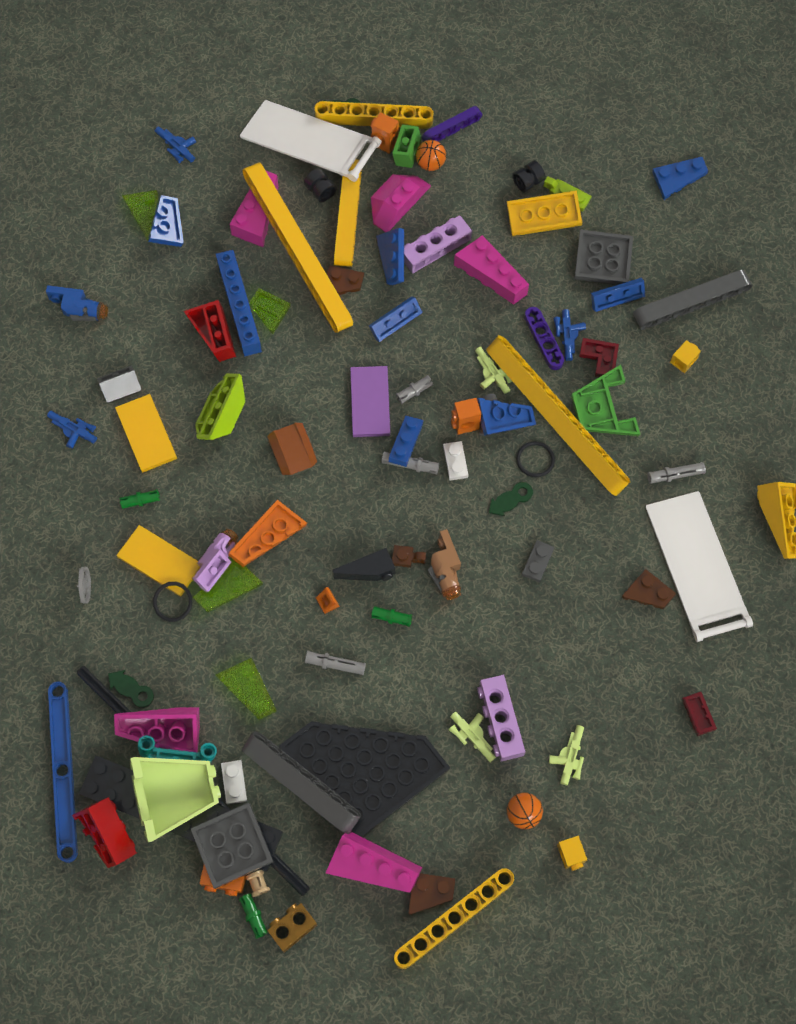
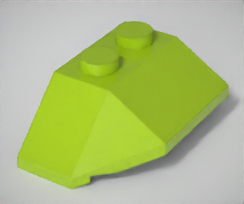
M226 373L223 380L210 392L195 424L196 437L198 439L214 440L231 434L245 404L243 381L240 374Z

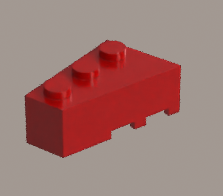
M219 300L184 311L189 321L219 362L236 357L225 312Z
M109 797L93 803L72 815L75 820L79 819L85 827L83 829L85 836L90 834L96 843L93 847L107 868L116 866L137 854L135 844L129 838L126 826L119 818L116 806Z

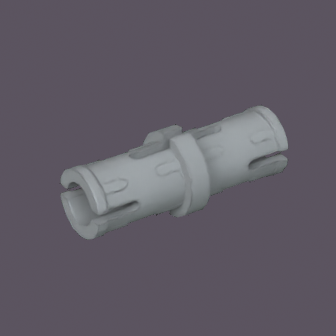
M427 375L416 383L412 382L409 384V387L401 392L396 393L400 403L403 404L410 398L419 396L420 392L433 386V382H430L431 378Z

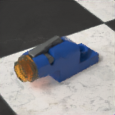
M47 285L46 293L49 300L54 303H61L63 314L70 316L72 321H99L107 318L108 305L103 302L87 299L83 290Z

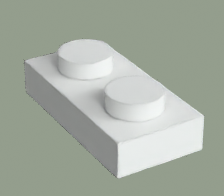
M462 441L443 444L449 480L468 478Z
M242 761L221 763L226 804L246 802L247 795Z

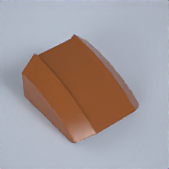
M295 422L292 425L274 430L267 436L282 475L298 473L313 467L317 463L303 423Z

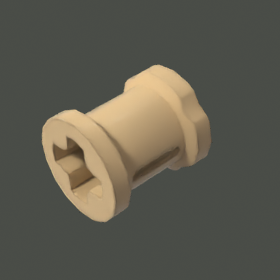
M263 870L246 876V880H249L253 890L252 897H257L270 891V888L266 886Z

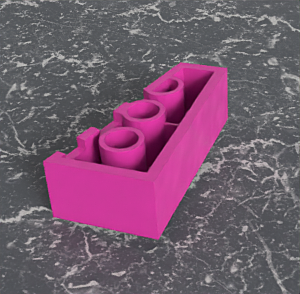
M266 171L278 191L277 175ZM249 189L230 222L231 234L264 247L269 220L253 192Z
M483 235L455 254L454 266L461 268L469 276L475 277L483 285L490 287L495 293L512 304H515L528 294L529 284Z
M351 832L350 834L344 833L326 870V874L410 893L423 867Z

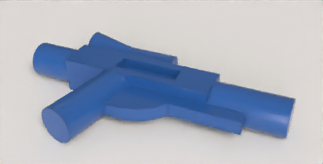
M159 126L155 129V132L164 139L165 143L173 148H167V151L175 157L178 163H181L184 158L189 162L195 160V157L187 149V147L196 143L193 136L185 140L179 136L175 137L167 129L163 130Z
M564 309L562 310V324H560V317H554L553 319L556 326V336L560 337V333H563L564 341H562V344H564L565 360L572 361V354H575L574 341L578 337V331L586 329V324L583 322L571 325L569 310Z
M53 411L48 412L47 417L52 419L53 424L63 429L65 436L69 438L66 444L67 447L73 449L79 436L93 444L96 442L97 437L85 430L87 428L93 432L96 426L88 424L79 418L76 419L78 423L75 424L70 419L62 417Z

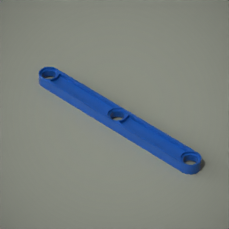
M54 682L48 688L57 855L61 861L70 863L76 859L78 849L76 820L72 816L75 814L69 700L67 687L61 682ZM56 687L63 688L61 696H53V690ZM66 765L68 767L67 774L59 776L57 773L58 768ZM71 847L73 855L68 859L63 858V849Z

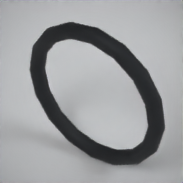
M533 441L524 444L519 449L516 461L520 470L526 475L542 477L550 473L554 467L555 456L549 446L542 442ZM538 445L547 449L551 456V464L548 469L542 473H531L525 470L520 461L521 453L525 448Z
M167 582L161 585L153 597V607L156 614L168 622H177L184 619L190 613L193 605L190 590L179 582ZM168 586L181 587L188 596L189 604L187 610L176 618L164 616L157 607L159 593Z

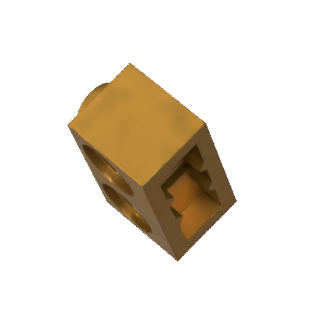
M296 903L286 910L287 915L282 919L278 917L269 924L270 928L267 931L284 953L317 926V923L302 903L298 906ZM297 914H303L306 917L302 925L294 923V917ZM282 927L289 930L288 936L284 939L277 937V932Z

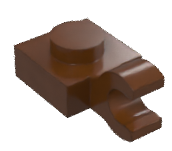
M394 545L392 561L394 566L411 568L412 562L425 564L426 553H413V547Z

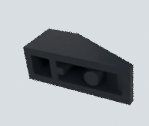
M384 548L337 567L332 572L334 579L387 581L393 577L396 568L387 548Z

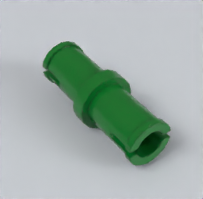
M158 489L144 493L140 491L136 492L135 495L120 497L122 509L137 505L142 507L146 503L160 501Z
M374 606L371 618L388 621V624L396 623L410 627L413 615L397 612L393 608L388 610Z
M249 893L239 898V902H241L246 914V922L250 923L255 938L258 939L263 937L264 934L266 935L268 931L261 919L262 913L257 909L252 894Z

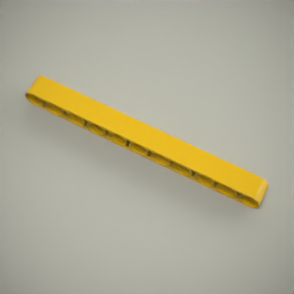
M258 162L244 168L242 172L248 186L333 331L338 333L353 326L350 313L262 164Z
M498 335L487 347V353L611 494L617 496L630 483L628 476L504 337Z

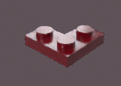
M583 338L579 357L597 360L595 377H601L616 367L619 344Z

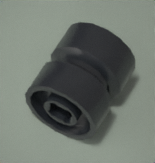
M535 160L512 174L515 185L523 193L546 178L542 166Z
M321 169L311 171L304 180L305 186L313 192V195L319 202L327 201L336 193L337 187Z

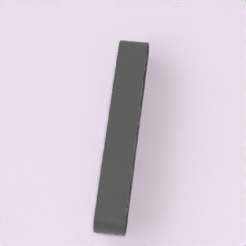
M738 270L641 306L633 312V316L640 329L645 330V327H653L661 324L662 321L677 318L678 315L693 312L694 309L698 310L711 305L710 303L714 304L727 299L726 297L730 298L743 293L742 291L746 292L752 288V283L744 270Z
M253 731L242 747V751L336 828L350 834L361 817L360 812L264 735Z

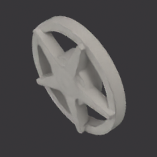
M88 567L79 568L77 587L79 588L80 603L83 604L89 603L91 594V577Z

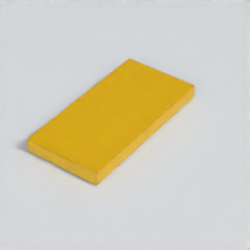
M577 190L507 201L512 236L582 226Z
M150 394L115 407L142 473L177 459Z
M140 525L116 555L117 558L161 585L167 582H179L188 588L193 581L192 578L201 568L197 564L198 561ZM178 586L166 587L180 597L185 592Z

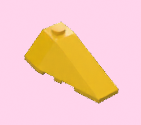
M774 482L758 485L757 498L784 559H796V533L794 532L796 526V518L794 516L796 508V483Z

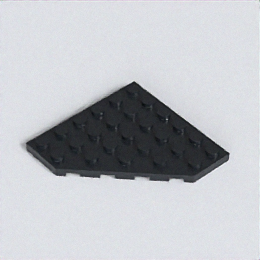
M311 721L279 745L282 751L360 812L361 817L351 832L361 837H364L450 770L446 761L427 737L423 735L416 736L400 732L377 731L376 729L354 728L345 725H330Z

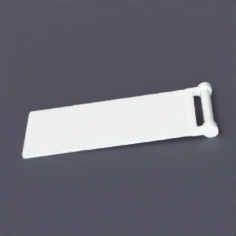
M268 100L262 103L240 134L242 139L338 173L353 182L357 181L360 171L374 150L381 144V140L376 136L363 135ZM366 143H370L355 168L348 171Z
M697 491L646 505L647 513L686 612L695 641L700 642L703 641V638L742 627H753L752 618L749 616L700 492ZM737 615H741L743 618L742 620L700 631L698 627Z

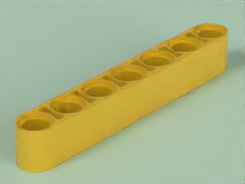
M320 101L314 107L315 118L335 125L370 126L372 120L377 118L380 112L389 117L393 116L391 118L398 120L399 128L403 124L417 126L419 129H427L433 124L434 113L427 106Z
M358 159L354 161V163L348 171H351L355 168V166L359 162ZM361 171L356 182L342 176L334 265L352 267Z
M506 868L498 870L400 947L394 955L396 966L400 969L409 968L503 894L513 884V873ZM499 875H507L510 882L506 885L501 884L498 880ZM485 887L491 888L493 896L490 898L484 897L482 889ZM473 900L477 908L474 911H469L465 907L466 901ZM451 913H456L460 917V922L452 924L449 922L448 916ZM433 927H441L443 935L441 937H434L431 932ZM419 939L424 940L427 944L426 949L423 951L415 948L414 944ZM400 953H407L410 960L407 964H400L397 957Z

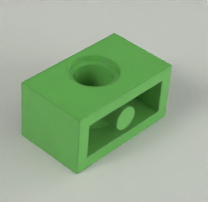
M402 124L392 153L396 166L413 167L416 150L421 142L419 127Z

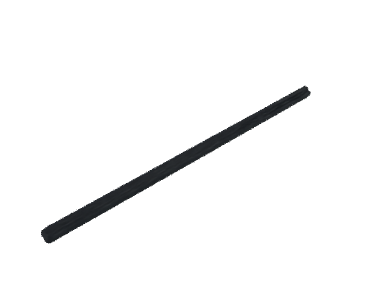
M85 666L77 670L78 676L117 714L131 712ZM218 798L219 803L217 805L231 810ZM274 854V862L270 865L301 896H304L309 891V886Z

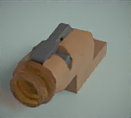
M446 529L440 531L437 541L441 551L432 554L431 567L428 569V573L447 600H452L461 595V587L456 572L460 570L461 562Z

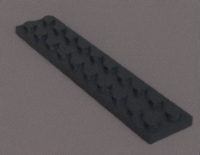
M95 755L79 794L97 802L109 797L114 802L117 810L140 819L132 782L133 770ZM216 804L170 832L195 842L191 828L231 810ZM258 822L273 859L283 831ZM270 864L260 869L268 872Z

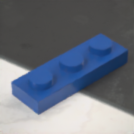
M639 278L591 293L593 310L597 312L645 297L644 280Z
M410 297L370 324L369 328L375 339L380 342L423 312L416 298Z
M405 416L388 462L407 467L422 429L423 420Z

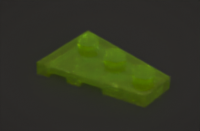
M153 190L122 195L148 241L159 199L158 191Z
M232 559L231 564L210 591L206 592L201 589L193 599L206 612H210L263 585V582L246 566L242 567Z
M252 658L216 674V677L258 720L277 712Z

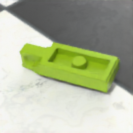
M547 176L544 181L543 187L549 189L551 194L577 190L579 207L582 212L592 198L591 195L562 180H555Z

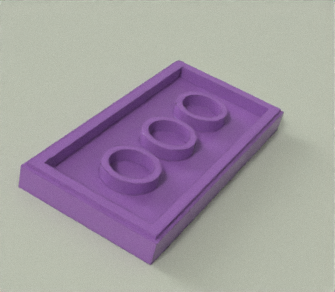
M387 366L351 367L353 437L390 436Z

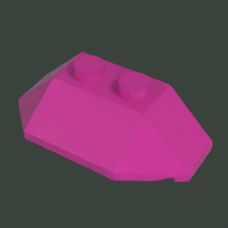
M393 174L371 197L373 224L384 232L390 231L426 193L431 185L418 176Z

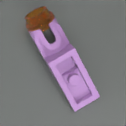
M230 529L219 533L197 562L201 568L192 579L206 592L210 591L231 564L228 554L237 544L239 537Z

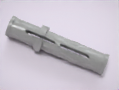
M385 451L383 453L382 464L409 468L419 473L421 471L436 475L438 473V462L423 460L421 457L419 459L410 457L407 467L388 462L390 453Z
M703 462L675 468L665 467L663 470L648 472L647 477L650 484L661 481L671 482L672 479L705 474L706 468Z
M307 651L305 659L306 664L322 666V669L332 668L364 675L366 663L329 656V653L324 655Z

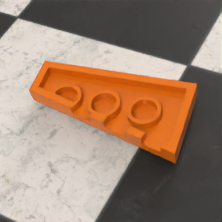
M277 500L231 549L228 556L242 567H245L304 528L307 522Z

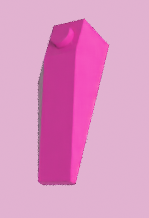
M179 707L114 714L115 735L138 742L142 736L147 735L154 739L156 748L161 747L198 753L199 707Z

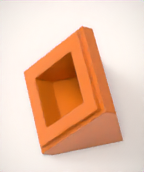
M328 587L316 597L324 614L340 607Z

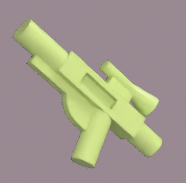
M478 347L475 352L478 354L477 360L484 368L483 376L485 378L480 383V386L485 390L495 381L504 394L510 392L504 377L507 383L512 382V380L501 368L499 370L496 368L494 362L490 357L488 358L482 347Z
M454 712L450 717L461 730L458 732L456 726L453 725L449 731L456 735L464 745L467 744L466 739L468 738L474 744V748L478 749L491 763L496 757L491 752L493 748L483 738V730L479 726L484 717L478 713L468 725L457 712Z
M580 725L576 726L575 733L571 732L568 745L561 750L559 756L549 755L550 764L565 765L560 781L563 785H568L572 770H576L572 778L580 780L581 767L584 757H580V760L576 759L577 752L581 749L579 745L584 731V727Z

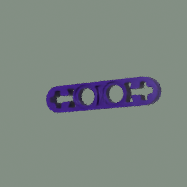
M477 106L471 107L427 130L421 139L423 142L427 140L439 142L446 138L445 136L448 137L460 131V128L463 129L479 121L482 117V112Z
M529 307L525 312V321L548 367L552 370H559L563 366L564 356L541 311L537 307ZM530 313H532L533 315H536V322H537V323H535V320H534L533 317H530ZM537 328H543L545 330V333L538 334L535 330ZM547 342L551 343L553 345V348L549 350L545 349L543 347V344ZM552 353H554V358L556 360H559L558 364H556V362H552Z

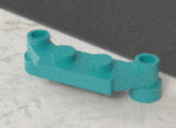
M147 735L142 736L138 741L139 754L145 758L210 761L211 763L217 753V749L212 743L203 744L200 752L196 753L156 748L154 739Z

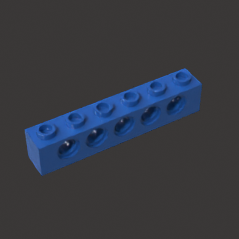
M229 250L217 253L218 267L243 354L248 356L260 353L262 350L234 251Z

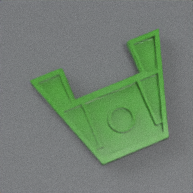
M621 365L571 395L577 420L588 432L640 436L635 417L617 420L608 387L625 384Z

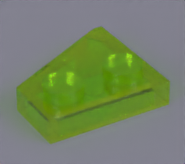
M258 288L250 300V306L272 334L291 307L289 302Z

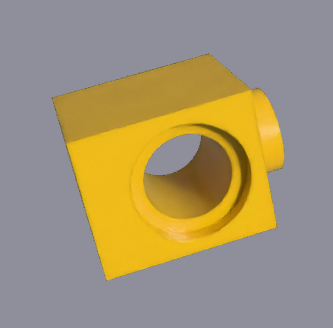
M686 340L673 354L670 363L685 373L698 359L701 350L695 344Z
M579 836L557 844L565 869L571 867V870L574 871L584 867L583 863L587 861V857Z

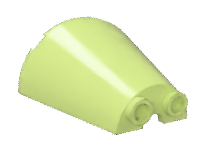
M144 757L130 758V768L134 774L132 775L137 808L141 824L145 826L144 834L147 842L156 840L219 803L218 798H221L219 786H214L213 778L216 777V770L214 765H210V761Z

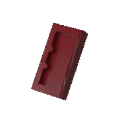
M702 692L682 698L697 737L717 729Z

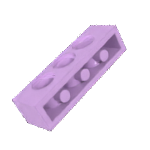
M460 215L449 219L446 224L435 227L430 233L420 236L413 243L404 245L405 265L412 274L470 241L472 230Z
M504 675L481 680L477 691L479 698H483L485 703L482 709L484 717L489 718L488 732L490 738L494 737L495 745H493L495 757L499 756L500 762L524 756L525 749ZM498 696L500 702L492 703L490 697ZM503 715L506 721L499 723L495 720V716ZM502 734H508L511 740L509 742H503L500 739V736Z

